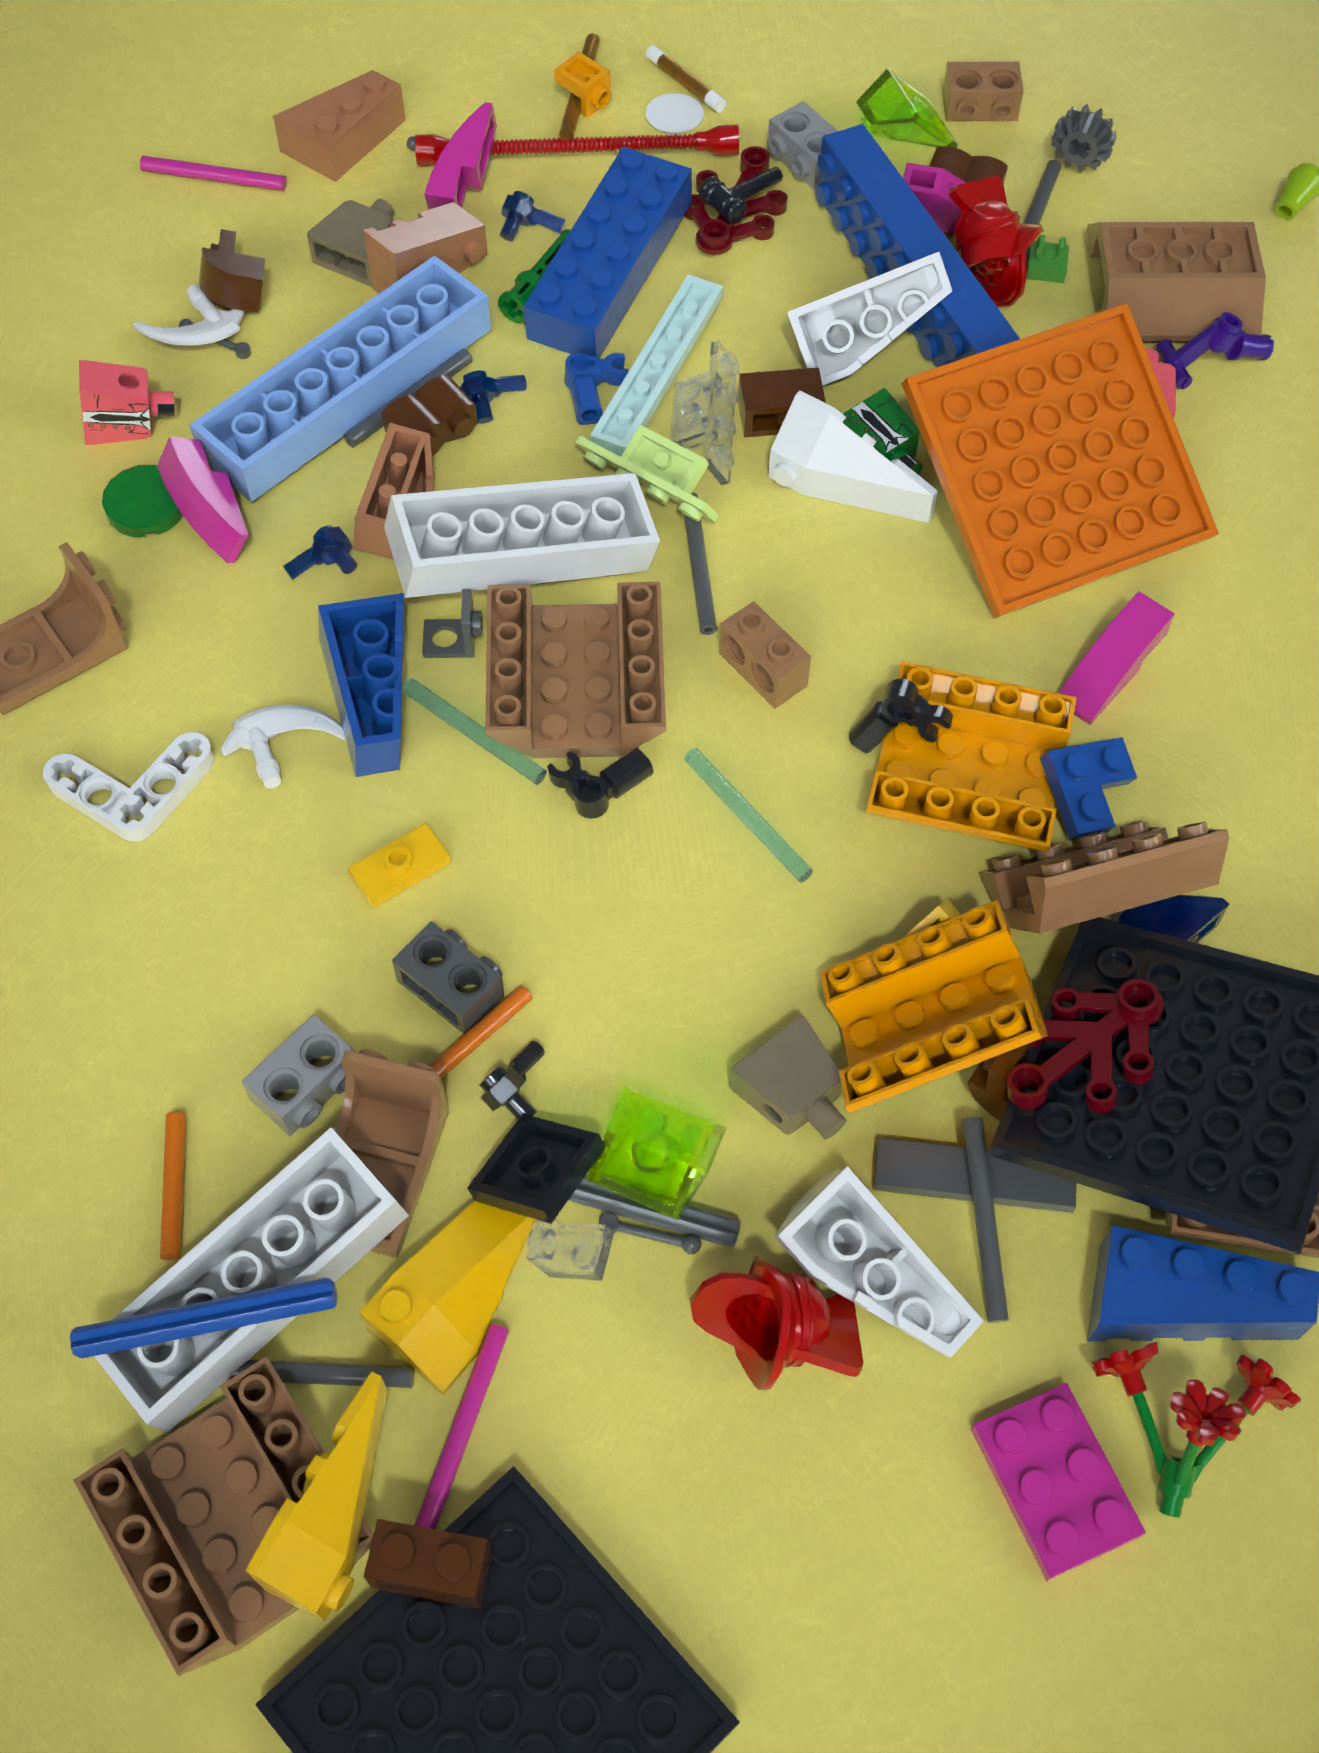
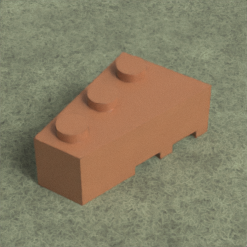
M371 70L274 115L273 120L280 152L336 182L405 121L401 84Z
M455 202L418 213V219L404 222L401 219L391 221L390 227L377 231L373 227L363 230L372 288L378 294L434 255L460 274L488 254L485 225Z
M394 423L389 424L355 516L354 549L393 559L384 529L391 495L433 491L432 453L429 433Z

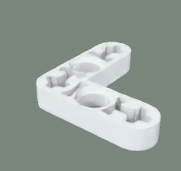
M187 732L177 737L130 788L72 754H59L48 760L43 768V777L50 792L55 797L123 839L141 841L155 832L214 765L215 757L209 740L203 734ZM200 751L201 753L199 757L190 755L187 759L185 758L187 752L195 754ZM182 768H183L185 774H181L180 771H181ZM73 772L77 782L80 785L77 788L75 782L71 781L66 777H62L59 780L58 776L62 773L64 775H70ZM161 779H172L176 782L174 788L168 793L157 794L152 791L154 784ZM106 789L112 792L110 799L104 804L92 805L88 803L89 797L95 791ZM142 799H147L146 804H144ZM141 814L143 817L139 822L133 819L129 822L126 820L130 815L138 817Z

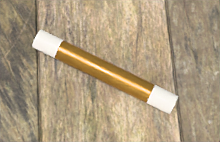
M655 45L648 47L645 53L646 58L717 113L725 109L727 101L658 47Z

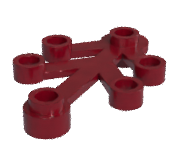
M751 146L742 151L740 158V171L742 174L736 185L769 170L770 154L766 149L759 146ZM703 170L697 174L696 190L698 193L706 179L712 176L718 178L714 171ZM772 190L765 196L746 201L747 211L744 217L764 211L773 216L784 214L787 210L788 200L786 193L780 190ZM692 194V203L684 215L685 218L694 220L699 228L696 233L697 247L702 252L710 255H719L729 251L733 241L750 236L758 240H768L774 235L775 222L769 215H757L750 222L731 226L732 224L728 223L726 218H722L720 214L717 219H711L705 210V201L701 200L697 194Z
M1132 979L1125 982L1115 993L1077 992L1072 988L1056 990L1051 996V1013L1058 1020H1043L1048 1036L1030 1043L1029 1049L1040 1047L1044 1040L1072 1042L1040 1066L1023 1063L1013 1067L1007 1076V1095L1010 1101L1025 1110L1037 1108L1047 1099L1049 1086L1091 1055V1081L1086 1086V1105L1096 1113L1111 1111L1117 1101V1087L1112 1082V1038L1127 1026L1129 1052L1123 1057L1122 1074L1127 1081L1133 1084L1148 1082L1152 1078L1154 1070V1059L1149 1053L1148 1026L1159 1020L1164 1007L1163 997L1155 985L1147 980ZM1067 1001L1071 1002L1073 1006L1064 1008L1058 1004ZM1133 1004H1140V1005H1142V1006H1144V1007H1142V1008H1137V1007H1133V1006H1131V1005H1133ZM1081 1011L1108 1013L1098 1022L1073 1021L1080 1015ZM1133 1063H1141L1145 1065L1146 1068L1143 1070H1135L1131 1068L1130 1065ZM1024 1088H1030L1036 1092L1023 1093L1020 1092V1090ZM1101 1091L1107 1093L1109 1097L1097 1099L1093 1094Z

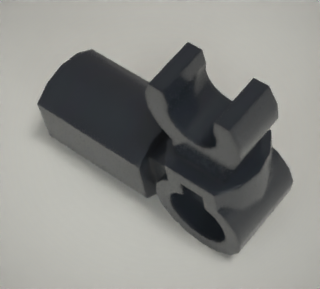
M895 679L888 683L883 701L876 702L850 729L849 739L852 745L867 754L899 722H904L909 726L915 725L918 727L920 736L926 741L934 743L937 740L939 728L931 723H938L944 728L949 729L952 724L953 714L943 706L928 704V699L919 694L918 688L913 682L907 679Z
M638 747L602 770L600 777L593 776L586 770L582 771L579 757L571 751L566 753L567 764L570 767L569 770L559 771L552 763L547 766L550 781L559 788H566L565 791L575 802L578 813L584 818L589 819L602 816L609 807V799L612 797L615 799L619 798L653 775L654 772L650 760Z

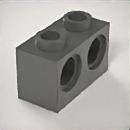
M431 921L392 959L396 979L446 1021L465 1034L505 997L502 982L503 974L491 959L486 956H482L479 959L470 952L465 941L451 929L443 931ZM438 957L445 959L441 964L436 966H428L425 964L431 958ZM466 985H477L480 987L476 992L470 994L459 992Z

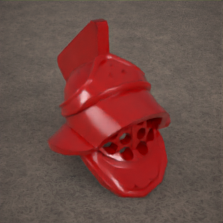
M996 175L956 185L948 193L950 198L962 210L953 232L955 249L959 251L960 257L997 307L1012 306L1024 294L1027 279L1026 249L1032 245L1039 234L1044 232L1041 224H1021V216L1018 215V211H1012L1008 207L1004 184L1000 176Z
M755 1256L748 1274L726 1272L717 1274L704 1280L690 1298L693 1322L705 1332L734 1346L739 1362L758 1390L766 1391L771 1389L784 1367H801L805 1362L851 1377L860 1375L864 1362L855 1303L840 1294L825 1299L807 1274L803 1275L795 1272V1270L787 1273L769 1264L759 1256Z

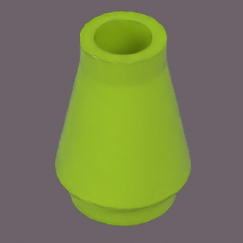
M1303 163L1289 172L1280 199L1275 205V212L1279 217L1285 220L1293 219L1302 208L1319 194V168L1317 166Z

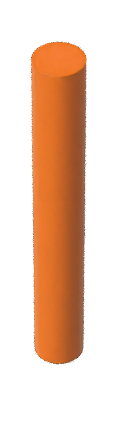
M522 985L518 986L428 1066L432 1067L436 1074L443 1079L533 999L531 994Z
M169 1112L166 1114L160 1241V1258L163 1260H177L181 1258L186 1115L182 1112Z

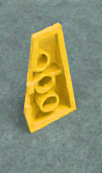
M473 1201L401 1266L359 1311L367 1331L408 1366H413L415 1372L444 1395L478 1356L485 1338L484 1335L495 1310H498L507 1281L514 1265L518 1263L536 1219Z

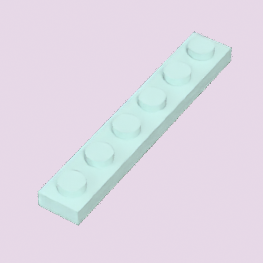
M687 275L590 434V441L621 457L640 425L646 427L719 305L723 298L722 285Z

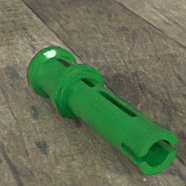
M565 229L560 233V236L531 270L518 274L515 279V285L510 291H505L500 295L498 299L499 309L510 321L515 323L525 322L523 306L569 234V229Z

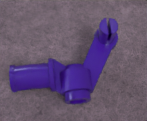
M1225 312L1220 317H1217L1210 327L1179 350H1175L1171 340L1165 339L1158 343L1156 351L1162 358V363L1171 364L1176 368V387L1178 389L1180 387L1185 389L1193 381L1186 367L1209 349L1216 353L1223 352L1228 360L1236 361L1244 357L1265 361L1273 352L1274 341L1270 339V335L1245 333L1241 329L1243 326L1242 321L1237 316Z

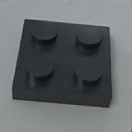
M522 1114L467 1189L477 1202L552 1224L606 1146L598 1133Z

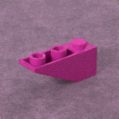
M907 163L903 179L941 231L953 234L962 210L950 198L948 193L954 186L966 182L943 168Z

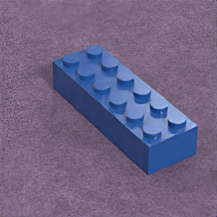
M622 147L523 306L528 340L569 354L579 352L590 356H598L600 359L692 203V168Z

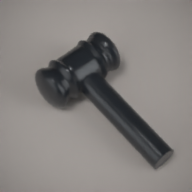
M774 167L731 188H727L724 182H720L717 177L712 176L702 183L699 197L708 206L714 208L722 218H726L728 223L735 224L744 217L747 211V203L743 199L782 181L783 175L778 167Z

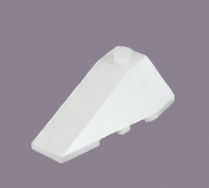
M939 251L787 313L807 368L819 367L822 385H826L852 375L953 290Z
M799 390L792 401L770 450L768 477L775 480L779 485L788 487L805 496L929 523L933 518L938 490L899 459L889 461L873 447L877 441L865 433L861 438L842 423L846 416L836 408Z
M848 1166L826 1173L791 1208L775 1235L779 1243L811 1278L945 1357H952L984 1322Z

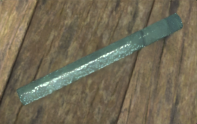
M410 678L405 682L402 688L404 694L534 784L538 785L544 780L547 774L546 769L521 752L486 736L485 728L415 679Z
M698 748L690 750L684 758L686 763L800 883L807 880L813 873V869Z

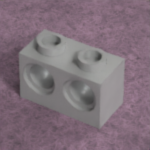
M802 101L769 119L767 149L775 158H778L792 170L796 177L802 179L814 190L819 178L818 156L821 154L822 136L838 132V130Z
M313 1014L241 1082L250 1101L286 1134L291 1136L300 1127L306 1128L311 1125L320 1115L322 1106L334 1094L345 1092V1072L341 1060L345 1051L355 1052V1050ZM320 1057H334L332 1062L324 1067L312 1066ZM285 1090H298L296 1096L288 1101L277 1100L278 1096Z

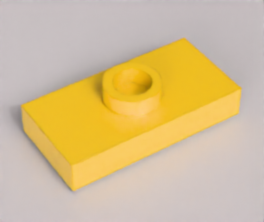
M424 823L347 869L351 879L374 909L449 865L451 859L449 853L435 834Z

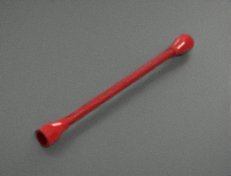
M718 125L707 131H697L693 136L691 134H688V136L687 134L683 136L682 134H679V136L677 134H674V136L666 134L665 137L663 135H660V137L659 135H655V137L654 135H651V137L649 135H646V137L644 135L641 137L637 135V138L633 135L632 138L631 136H627V138L626 136L622 138L621 136H618V138L616 136L613 138L605 136L604 139L603 137H599V139L598 137L594 139L593 137H590V139L588 137H585V139L583 137L580 139L579 137H576V139L572 137L571 140L570 138H566V140L565 138H562V140L560 138H557V140L555 138L552 140L551 138H548V140L546 138H543V140L539 138L538 141L537 139L533 141L532 139H529V141L527 139H524V141L523 139L519 141L518 139H515V141L511 139L510 141L505 140V142L504 140H501V142L496 140V142L493 141L490 155H495V153L497 155H500V153L502 155H505V153L506 155L510 153L511 155H514V153L516 155L519 153L523 155V153L528 154V152L530 154H533V152L534 154L538 152L539 154H542V152L544 154L547 152L555 154L556 151L558 153H561V151L562 153L566 151L567 153H570V151L572 153H575V151L577 153L580 151L584 153V151L589 152V150L590 152H594V150L595 152H598V150L600 152H603V150L605 152L608 150L612 152L613 149L616 152L617 149L620 151L622 147L633 150L637 149L638 151L641 149L642 151L645 149L650 150V148L651 150L655 148L656 150H659V148L661 150H664V148L665 150L669 148L670 150H673V148L677 150L678 147L679 149L683 147L684 149H687V147L692 149L693 147L696 151H708L720 156L739 155V125ZM435 134L415 135L417 166L435 165L450 139Z

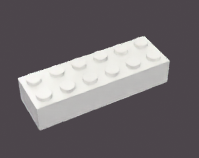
M635 473L391 495L384 524L405 598L462 592V589H471V591L487 589L488 585H528L646 572L660 543Z
M330 1128L112 1320L326 1277L335 1283L409 1215L340 1136ZM297 1316L94 1357L145 1423L168 1433Z

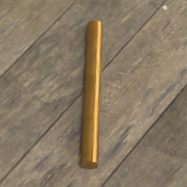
M590 33L586 36L582 54L593 61L595 60L600 38L596 34ZM572 92L569 96L559 132L561 139L565 138V140L566 138L571 140L574 136L581 111V98Z

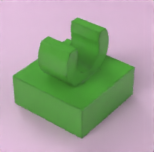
M1040 235L1037 241L1030 245L1027 279L1064 284L1069 245H1066L1065 238L1060 237L1059 244L1045 242V235Z

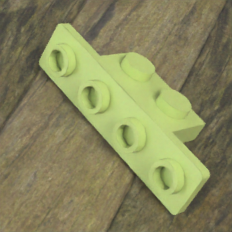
M642 425L638 427L621 457L581 435L577 438L575 443L586 452L583 458L598 469L604 471L608 465L616 470L614 475L635 473L638 482L648 487L645 491L647 494L666 505L670 499L680 504L678 507L680 512L697 522L700 521L702 516L714 523L718 519L719 515L706 502L691 495L709 466L706 459Z

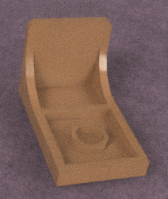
M67 542L59 546L65 561V574L57 590L41 604L0 625V712L2 715L127 649L121 631L126 629L125 623L114 606L111 607V605L116 603L114 595L103 579L96 582L92 577L95 575V571L83 551L75 553Z
M362 1049L359 1053L345 1051L341 1060L345 1072V1092L335 1132L409 1215L370 1250L371 1252L398 1259L449 1114L442 1080L432 1067L420 1062H408L407 1065L392 1062L383 1054L369 1049Z

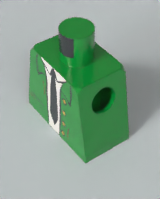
M885 388L881 389L843 413L846 418L842 423L861 438L865 433L877 441L873 447L889 461L899 459L915 473L920 474L922 464L915 459L920 435L919 430L888 390Z

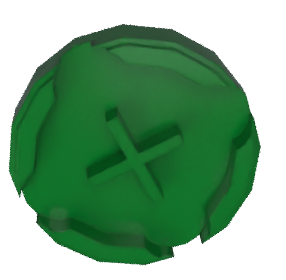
M137 465L125 469L113 477L103 491L102 506L111 526L125 535L146 537L145 533L154 531L158 535L167 532L179 523L183 516L166 489L157 465Z

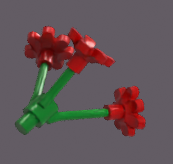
M1157 1342L1135 1350L1130 1355L1125 1349L1111 1353L1110 1358L1104 1357L1093 1360L1091 1362L1093 1364L1092 1368L1097 1377L1108 1374L1120 1377L1127 1397L1133 1396L1154 1456L1156 1472L1161 1475L1158 1489L1163 1494L1159 1512L1175 1518H1180L1184 1498H1191L1193 1484L1204 1467L1227 1440L1233 1441L1241 1433L1239 1425L1248 1414L1254 1416L1265 1402L1282 1411L1287 1406L1293 1408L1301 1401V1398L1291 1391L1287 1383L1278 1377H1271L1274 1370L1269 1363L1259 1358L1255 1364L1247 1356L1240 1355L1236 1366L1240 1374L1245 1377L1247 1389L1237 1399L1236 1403L1226 1405L1229 1400V1394L1221 1388H1212L1209 1395L1206 1394L1204 1384L1197 1379L1187 1381L1185 1394L1181 1392L1172 1393L1170 1408L1177 1413L1176 1422L1183 1430H1187L1186 1437L1189 1440L1181 1458L1165 1453L1148 1403L1143 1392L1147 1391V1387L1141 1370L1144 1369L1145 1364L1150 1362L1154 1355L1159 1353ZM1200 1446H1205L1202 1449V1451L1198 1454Z

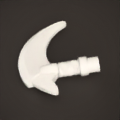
M194 284L187 289V295L190 298V303L196 310H199L204 320L192 325L172 328L156 327L141 322H134L133 324L134 329L163 343L188 346L203 345L223 340L240 331L238 324L241 322L245 311L235 309L230 311L217 310L211 300L204 295L199 285Z
M274 705L251 711L232 722L234 729L224 741L221 752L224 756H228L239 748L252 750L255 761L258 763L256 765L257 774L262 779L264 786L271 789L281 784V778L279 775V765L273 759L267 740L280 733L299 729L327 732L341 740H345L343 727L336 720L319 710L300 705Z

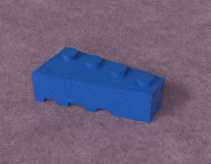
M404 593L318 605L319 641L355 777L400 770Z
M1112 1225L1099 1248L1087 1342H1102L1107 1339L1131 1338V1341H1152L1154 1338H1183V1341H1204L1205 1338L1299 1340L1317 1323L1319 1272Z

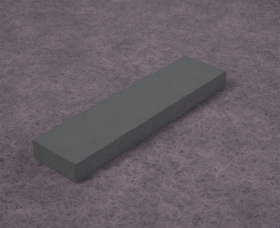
M878 1138L873 1190L973 1202L966 1147ZM987 1150L994 1204L1068 1213L1074 1212L1076 1208L1075 1182L992 1157L991 1151Z

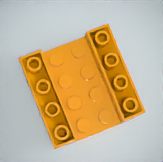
M901 661L897 679H907L917 686L919 694L928 699V704L940 705L950 710L953 714L952 724L949 729H946L941 724L931 723L939 728L937 740L932 743L920 736L918 727L915 725L909 726L904 722L898 723L883 740L866 813L1048 852L1057 809L1054 808L1055 799L1040 757L1049 750L1066 748L1071 733L1077 697Z
M998 899L820 972L826 1005L842 1030L849 1067L840 1070L839 1075L845 1107L849 1113L1048 1036L1028 970Z

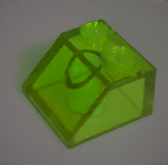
M624 1086L602 1139L606 1148L590 1169L586 1180L679 1220L708 1175L727 1127L639 1089Z

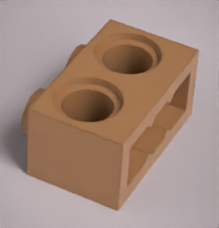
M947 62L943 86L946 121H1018L1024 92L1020 63Z
M754 601L720 624L719 654L774 709L808 686L811 656Z

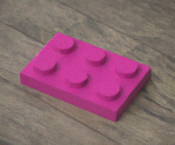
M1067 1383L973 1424L970 1430L1046 1582L1137 1540L1146 1534L1143 1525Z

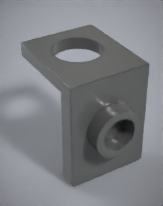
M462 589L461 619L424 620L423 658H474L475 637H482V611H474L471 589ZM442 630H450L457 635L455 643L448 647L437 646L432 639L437 632Z

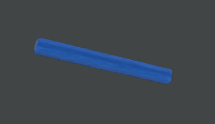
M326 1277L75 1327L70 1333L71 1350L73 1355L79 1358H87L333 1309L337 1305V1290L334 1281Z

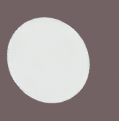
M668 93L658 96L646 108L648 122L654 128L667 133L690 131L701 123L704 116L703 107L696 99L680 93Z

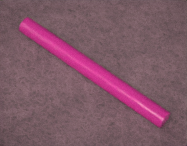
M144 155L140 159L141 170L147 172L285 191L287 186V178L284 175Z
M489 1325L414 1526L436 1529L509 1333L507 1329L501 1326Z

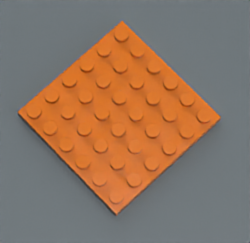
M1128 303L907 377L901 383L994 619L1206 541L1219 534Z

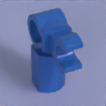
M577 352L567 357L564 383L570 389L576 419L580 425L597 424L603 411L597 386H600L601 382H607L614 386L621 385L629 372L628 369H624V354L612 353L605 359H599L598 356Z

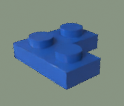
M1123 737L1049 750L1040 757L1069 841L1091 833H1107L1116 827L1102 789L1127 785L1137 779Z

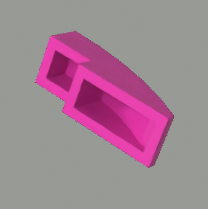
M485 102L472 113L453 134L441 152L424 193L428 210L455 202L462 208L467 188L482 190L497 129L492 103Z
M169 437L157 464L166 489L179 511L206 544L227 563H235L248 537V533L227 472L211 471L201 440Z
M1140 591L1135 594L1088 651L1059 692V694L1077 697L1074 711L1075 716L1089 725L1096 720L1139 672L1143 660L1167 635L1175 613Z

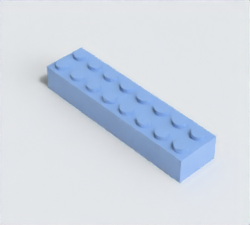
M434 255L191 423L190 429L193 439L201 440L210 468L214 471L227 472L231 486L252 503L341 439L346 432L456 353L466 349L491 331L488 295Z

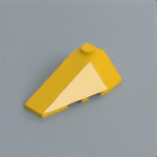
M372 1371L336 1424L332 1436V1442L336 1444L330 1454L324 1452L320 1456L316 1455L306 1469L307 1479L303 1488V1496L298 1503L288 1498L286 1499L245 1570L265 1591L324 1622L331 1609L338 1612L343 1607L354 1584V1579L349 1577L354 1568L388 1391L382 1377Z

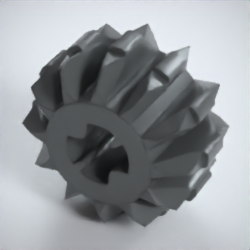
M1088 104L1082 107L1081 111L1072 106L1067 111L1066 116L1059 118L1055 125V132L1051 138V145L1056 147L1055 159L1065 158L1066 168L1072 164L1077 165L1080 173L1086 169L1087 165L1096 170L1102 161H1106L1113 151L1112 146L1116 141V131L1112 130L1113 118L1103 119L1102 108L1094 113L1090 111Z

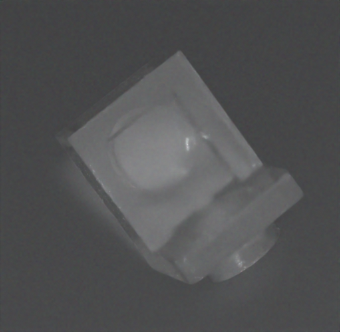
M555 1218L552 1224L536 1220L534 1228L528 1237L527 1260L552 1278L602 1281L614 1232L603 1224L560 1222L557 1218Z

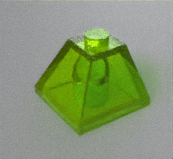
M888 68L856 101L864 114L861 117L863 124L874 134L880 131L891 140L931 147L948 146L956 148L958 146V143L928 98Z

